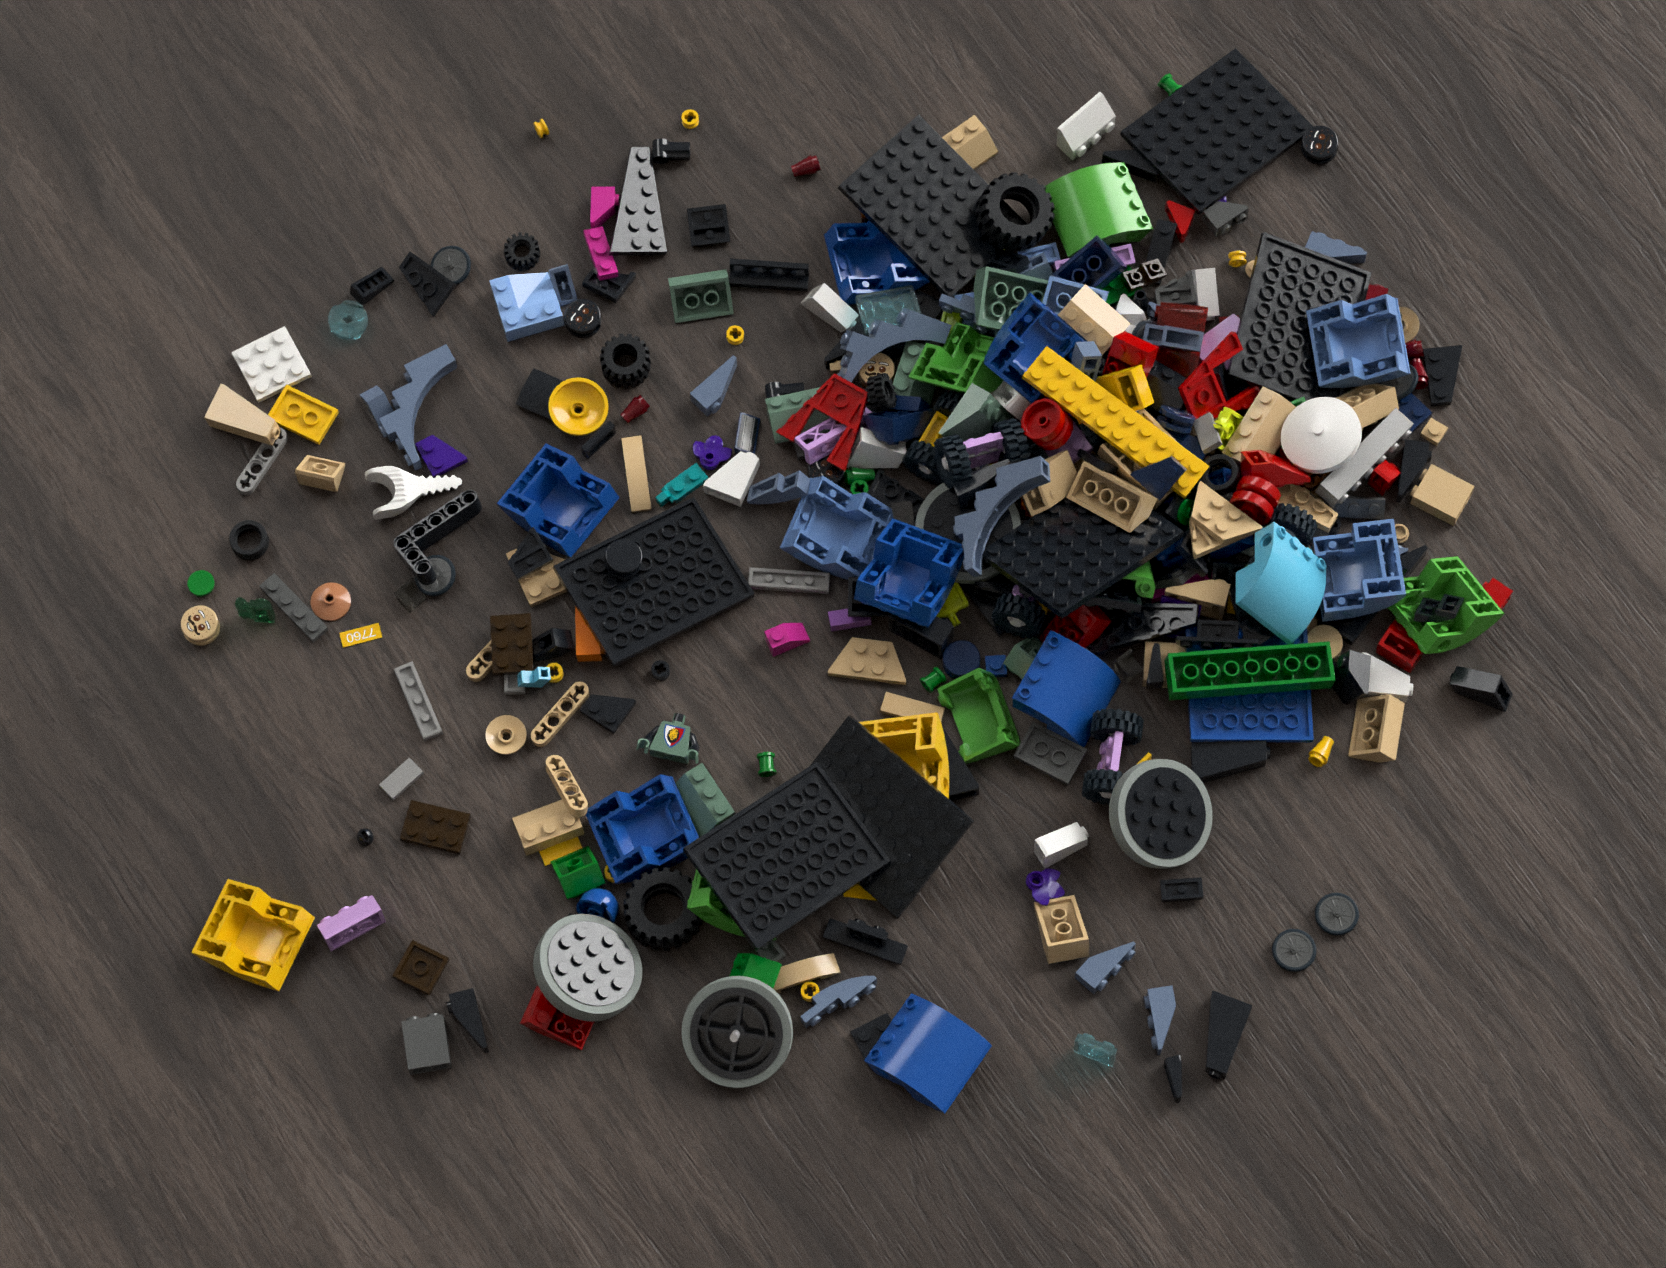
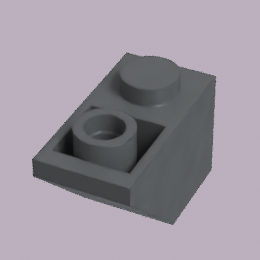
M1218 201L1203 211L1202 221L1214 236L1217 237L1220 234L1228 233L1235 224L1243 223L1247 219L1249 208L1247 205Z

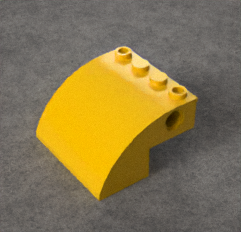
M937 712L859 722L949 799L948 754L942 724Z
M227 879L191 953L238 978L280 991L315 917L301 906L271 898L259 887Z

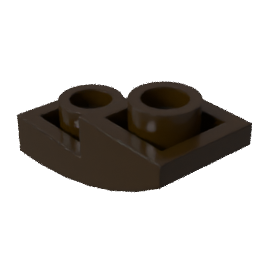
M1159 259L1142 263L1139 268L1123 272L1120 278L1130 293L1167 276V273Z

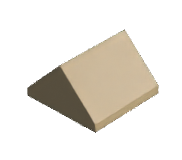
M307 455L296 468L295 474L299 484L338 492L345 463Z

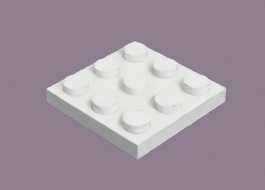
M285 326L232 352L258 403L282 392L286 385L292 387L312 377Z

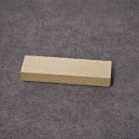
M889 692L885 693L880 713L894 717L937 712L940 721H942L945 712L943 707Z

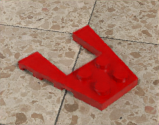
M1231 331L1178 387L1188 413L1194 415L1196 419L1208 412L1214 418H1218L1219 413L1223 411L1224 407L1234 411L1250 408L1260 392L1259 387L1250 386L1226 401L1213 369L1243 350L1236 332Z
M834 373L816 391L817 393L810 400H807L803 407L796 414H793L776 433L795 443L794 438L800 435L814 410L823 413L846 426L845 431L826 460L845 472L869 396L867 391Z

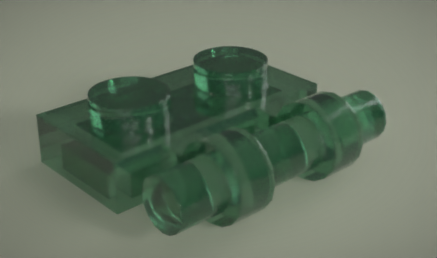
M242 597L236 599L235 607L238 610L239 616L243 619L250 618L254 619L255 622L275 623L276 615L270 601L257 598L256 600H250L249 603Z

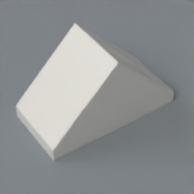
M1122 294L1120 296L1116 311L1131 323L1130 325L1136 326L1140 322L1147 320L1145 312L1127 295Z

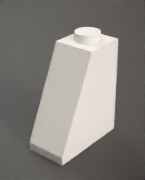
M1215 268L1191 270L1197 300V316L1203 317V321L1215 320V316L1219 315Z
M825 283L813 288L800 303L840 332L850 330L857 323L855 319L859 316Z
M1005 381L992 393L998 402L1020 421L1026 408L1032 404Z
M861 427L856 436L847 468H898L907 452L906 442L899 441L897 445H887L885 441H878L871 430Z
M740 451L704 482V493L741 507L760 467L759 458L751 452L744 453Z
M1370 655L1368 695L1362 698L1390 694L1402 702H1407L1408 697L1413 694V684L1410 683V676Z
M1078 822L1035 839L1034 853L1044 869L1087 846L1088 832L1083 826L1080 827Z

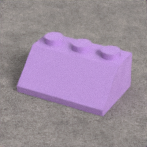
M1234 313L1204 334L1200 352L1189 351L1198 366L1231 331L1237 334L1240 318ZM1230 358L1224 362L1226 370L1229 367Z
M371 895L360 898L351 907H343L338 911V914L332 917L327 916L323 918L317 927L330 951H333L385 923L386 920L380 906Z

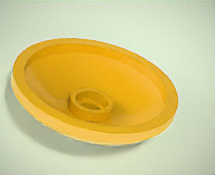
M579 377L567 379L557 385L551 393L548 405L549 415L556 427L574 436H584L598 430L606 420L609 407L608 399L603 389L594 381ZM576 408H579L582 410V412L576 413L574 410Z

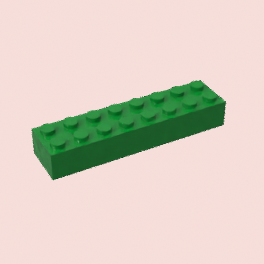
M1330 641L1168 653L1164 661L1169 700L1331 688L1335 682Z

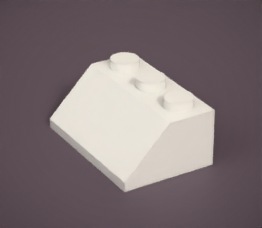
M1101 92L1096 94L1057 129V146L1071 160L1083 156L1090 145L1097 144L1104 133L1111 132L1115 127L1116 115Z

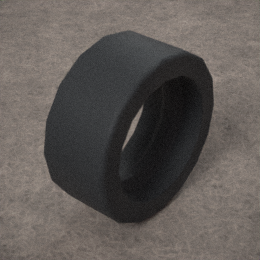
M1216 454L1204 461L1209 465L1208 470L1201 477V481L1219 495L1228 494L1237 487L1240 480V471L1231 457L1224 454ZM1219 464L1228 465L1232 471L1229 481L1222 485L1212 484L1208 477L1210 470Z
M254 520L239 522L232 528L229 535V542L233 552L238 558L243 560L260 558L265 554L269 546V538L265 528ZM248 530L258 532L261 542L255 549L243 550L238 546L237 539L243 532Z

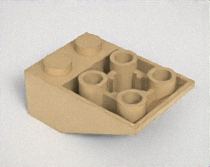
M1067 449L1045 459L1049 463L1051 482L1036 487L1021 496L1026 510L1031 517L1051 508L1067 497L1077 476V471Z

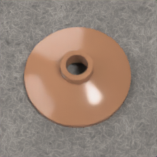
M325 583L313 592L310 602L311 608L318 618L325 621H336L344 617L349 611L351 597L344 586L338 583ZM328 597H333L331 602L326 601Z

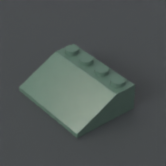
M987 266L977 269L974 283L976 325L1000 330L1029 293L1043 302L1048 280Z
M972 383L938 433L942 437L956 434L965 442L968 439H976L991 433V426L994 423L1013 417L991 393Z

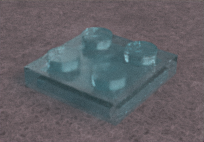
M1078 1033L1074 1044L1075 1053L1111 1067L1114 1066L1118 1049L1114 1048L1115 1046L1107 1041L1101 1043L1096 1041L1095 1037L1083 1033V1035Z

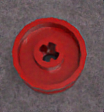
M1043 398L1034 401L1026 408L1021 418V428H1023L1024 434L1038 447L1051 451L1063 446L1071 437L1073 421L1070 415L1056 402Z
M1244 476L1240 479L1236 492L1233 493L1229 502L1258 524L1265 525L1269 523L1274 509L1280 501L1281 494L1267 480L1256 476Z

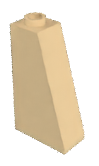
M220 384L204 417L209 426L273 446L275 440L280 435L281 428L277 422L229 387Z

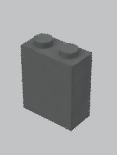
M431 1013L424 1018L413 1016L408 1017L406 1021H401L410 1075L452 1068L443 1014Z

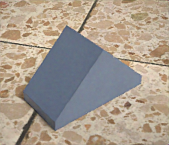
M568 264L549 269L550 280L559 306L567 305L577 300Z
M376 385L360 394L377 425L381 426L379 418L393 412L385 393Z

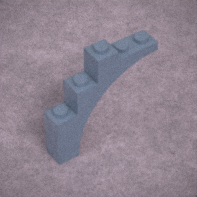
M903 308L897 316V326L875 319L869 326L868 333L870 334L868 337L846 330V333L842 335L840 340V349L846 350L847 353L841 359L840 365L842 367L837 375L852 383L862 366L874 355L900 342L931 340L945 344L952 325Z
M447 344L404 365L406 372L403 375L408 384L392 391L393 399L391 403L395 411L379 418L381 426L378 428L383 438L387 436L390 442L395 440L398 449H403L406 454L403 457L407 465H412L415 471L422 468L414 443V425L418 410L431 388L445 375L457 368L456 360Z
M1041 456L996 468L997 476L995 477V483L997 487L975 492L976 500L974 501L976 511L955 516L953 530L955 535L962 540V549L964 551L963 567L973 577L982 576L983 552L991 531L1003 513L1022 495L1036 487L1051 482L1049 463Z

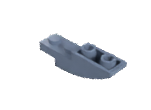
M945 294L941 295L939 307L943 311L959 313L960 317L965 320L973 319L975 331L984 335L988 333L993 335L994 338L996 337L999 330L976 325L974 298L963 294L961 300Z
M875 976L855 977L838 982L820 991L812 997L814 1006L800 1016L801 1023L805 1028L810 1025L815 1026L821 1021V1016L836 1010L838 1003L843 1009L848 1006L850 1008L855 1006L860 1001L859 998L862 995H869L876 989L877 978Z

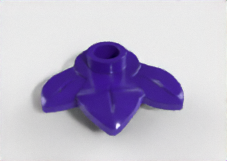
M717 435L709 437L705 443L695 441L693 444L694 455L700 459V464L707 470L715 469L719 462L727 461L732 455V449L723 447V441Z
M1047 868L1042 872L1033 871L1027 875L1026 886L1032 890V897L1037 903L1048 906L1050 899L1060 898L1065 895L1063 888L1057 882L1061 874L1059 871ZM1036 880L1039 884H1035L1032 881Z

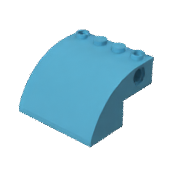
M1272 522L1270 525L1255 532V562L1236 572V604L1285 643L1291 644L1307 628L1321 604L1326 586L1327 565L1322 558H1318L1313 554L1310 548H1306L1296 537H1292L1283 526Z

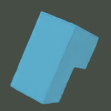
M537 667L534 671H520L517 674L518 687L542 688L551 680L550 667Z

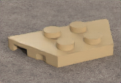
M1202 481L1199 482L1190 521L1219 543L1225 544L1234 539H1242L1247 534L1262 529V526Z
M1189 520L1194 559L1241 540L1234 539L1229 543L1221 544ZM1255 532L1247 534L1245 538L1255 534Z
M852 637L828 670V676L906 685V678L894 645L888 641Z

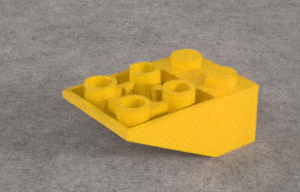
M1142 365L1096 378V383L1134 411L1144 409L1154 403Z

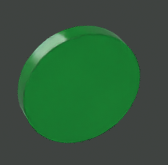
M1185 499L1179 507L1178 521L1182 525H1189L1194 504L1193 499Z
M198 570L190 575L187 585L193 595L203 597L213 591L215 580L208 571Z

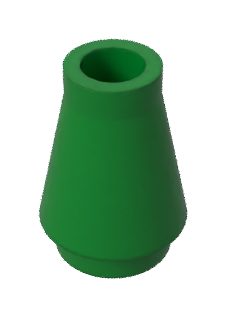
M849 467L844 474L846 485H852L856 480L874 481L875 478L874 469Z

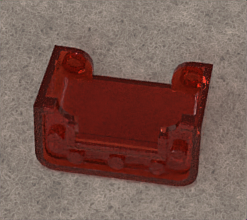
M1161 302L1160 306L1156 305L1154 317H1158L1157 325L1160 326L1167 325L1204 332L1209 307ZM1159 347L1155 360L1188 378L1198 367L1201 351L1191 352Z

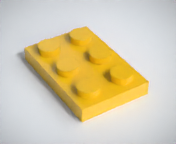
M286 385L268 415L279 426L320 445L339 411L316 398Z

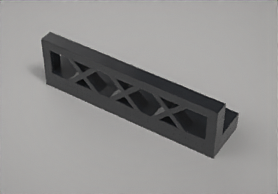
M730 258L729 285L732 287L808 292L809 264Z

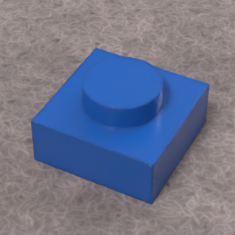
M1006 655L985 656L986 671L993 673L995 677H1007L1006 665L1003 664Z

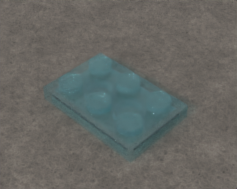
M912 285L856 295L855 297L866 334H869V326L875 319L897 326L898 322L896 319L903 308L921 314Z

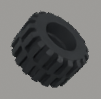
M619 334L618 338L613 336L611 337V342L607 340L605 347L602 346L600 354L601 368L605 379L608 378L610 384L615 382V386L618 388L620 385H623V388H628V385H631L633 388L636 387L637 382L641 384L643 383V378L646 379L648 377V372L651 370L648 346L646 347V343L643 340L640 341V337L635 336L633 338L632 334H627V336ZM622 355H631L637 359L629 367H620L614 363Z

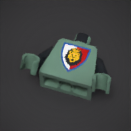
M674 713L672 722L662 721L660 725L655 726L644 738L639 739L636 750L644 748V753L647 754L649 749L650 756L684 764H688L689 760L693 759L695 764H698L700 747L696 735L691 732V728L684 725L686 716Z

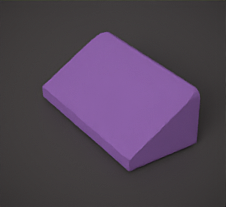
M848 609L828 612L831 632L871 625V617H848Z

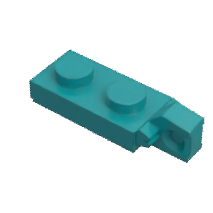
M695 463L664 485L661 489L662 492L656 496V502L660 507L669 501L671 503H678L703 485L708 476Z

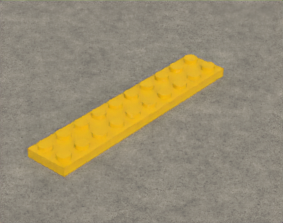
M1048 346L1044 348L1022 376L1023 380L1056 402L1061 408L1142 468L1173 456L1187 469L1171 487L1173 491L1184 499L1209 468V465Z

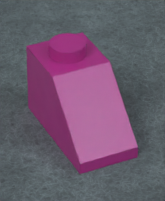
M591 187V228L600 227L616 213V206L619 205L620 199L619 194H616L615 187Z
M782 623L764 631L765 641L773 657L810 642L803 623Z

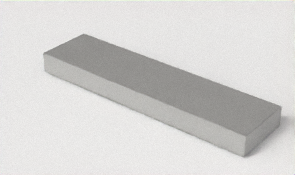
M749 567L748 583L752 589L829 594L830 573Z
M413 661L394 668V672L424 742L442 735V729Z

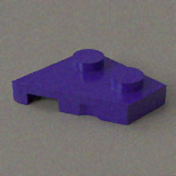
M434 435L415 443L433 478L468 462L465 455Z

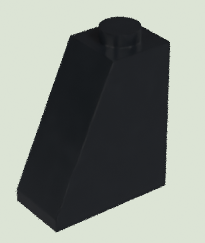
M1456 666L1454 673L1450 676V685L1455 693L1506 712L1513 694L1502 675Z

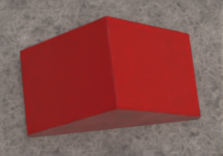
M1169 200L1166 202L1165 212L1170 222L1177 223L1176 235L1180 243L1185 241L1194 220L1195 210Z

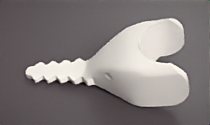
M394 466L371 468L365 472V479L367 481L383 484L390 490L393 499L387 505L376 508L373 511V518L375 520L391 518L404 513L422 495L426 496L427 493L434 494L435 491L441 493L443 489L446 491H450V488L456 490L458 486L462 485L461 478H457L455 475H452L450 478L447 475L443 478L438 475L435 478L432 476H428V478L424 476L418 477Z

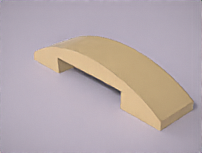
M642 437L622 438L631 511L635 513L652 510Z
M834 953L815 956L782 966L773 989L777 993H781V990L817 978L822 980L840 974Z

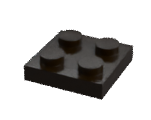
M412 940L392 976L394 979L430 996L450 959Z

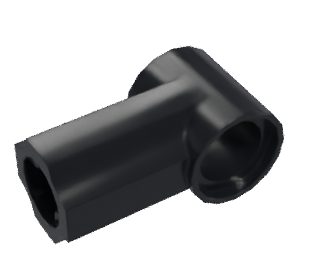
M666 139L653 140L652 161L654 163L665 164L669 160H690V142H669Z
M770 382L765 385L766 399L804 391L803 382L792 384Z

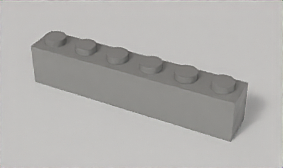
M1395 408L1360 443L1355 455L1345 465L1332 471L1315 492L1333 508L1338 503L1342 505L1349 497L1348 493L1351 490L1355 492L1362 484L1360 480L1363 477L1365 479L1369 478L1374 470L1373 467L1384 462L1387 459L1385 455L1388 452L1392 454L1399 447L1398 442L1401 439L1405 441L1411 435L1410 429L1414 423Z

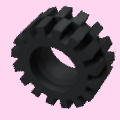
M519 232V236L516 237L513 234L512 239L508 238L507 243L504 244L505 259L513 269L516 270L518 267L519 271H523L525 267L527 271L530 265L533 268L535 267V262H539L540 248L534 236L531 235L529 237L528 233L522 236V232ZM526 246L530 252L525 257H518L515 255L516 248Z
M886 373L869 377L866 382L868 385L866 389L869 392L867 394L870 396L869 401L873 403L872 407L878 412L896 406L894 385L892 386V380H889L890 377Z

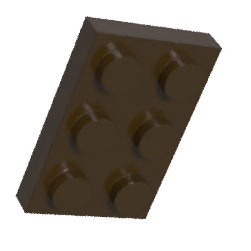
M531 613L490 616L493 676L514 675L520 671H534Z
M411 800L400 840L460 854L471 814Z

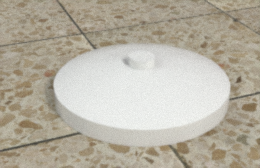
M1318 397L1303 402L1288 415L1281 430V445L1288 460L1298 469L1316 474L1331 472L1345 465L1357 452L1362 438L1361 423L1355 411L1344 401L1332 397Z

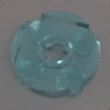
M346 300L342 301L338 306L332 307L328 315V322L331 332L337 337L356 340L366 330L368 317L360 303ZM348 316H351V319L353 321L349 324H346L345 321H343V319H347Z

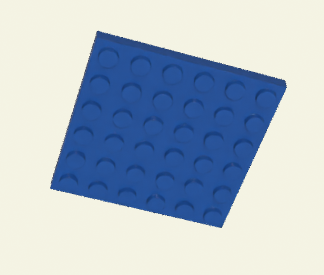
M1197 626L1184 630L1185 636L1197 637ZM1307 628L1291 644L1308 643ZM1239 629L1238 639H1242V635H1241L1240 629ZM1274 635L1259 645V647L1288 644ZM1192 645V648H1185V652L1220 650L1221 646L1203 649L1201 645ZM1311 690L1188 699L1190 742L1266 740V742L1312 743L1314 740Z

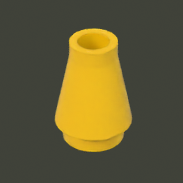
M1323 736L1322 740L1309 752L1308 760L1312 765L1322 767L1327 764L1332 745L1334 744L1333 739Z

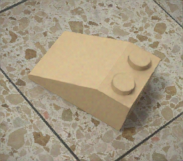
M1209 579L1168 587L1165 590L1164 596L1202 605L1201 616L1223 620L1231 584L1222 579Z
M1075 896L1050 899L1048 906L1034 902L1048 964L1088 957L1089 938Z

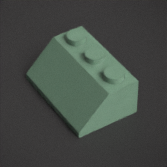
M727 269L668 278L675 323L734 314Z
M906 341L892 384L895 387L894 392L899 396L922 397L931 405L936 386L911 380L908 377L925 345Z
M820 387L765 399L767 415L775 444L789 441L777 434L776 431L793 414H796L803 407V404L817 393L816 391ZM814 410L800 434L830 417ZM824 429L820 431V433L830 432L829 429Z
M1032 637L1015 644L1003 664L1008 667L1009 671L1023 679L1043 642L1037 637Z
M703 763L684 773L675 783L699 837L735 815V811Z

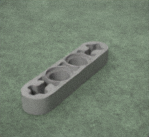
M283 428L280 429L282 439H277L275 442L277 448L262 443L237 479L236 487L240 494L250 495L255 491L286 445L288 437ZM271 449L273 454L270 457L262 456L264 450ZM260 465L262 470L260 473L255 474L251 472L252 467ZM248 482L250 487L243 489L242 483L246 484Z

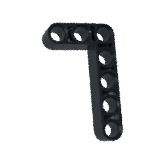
M474 490L462 492L394 539L393 545L400 559L422 585L432 584L437 577L431 562L423 554V551L481 512L482 504Z

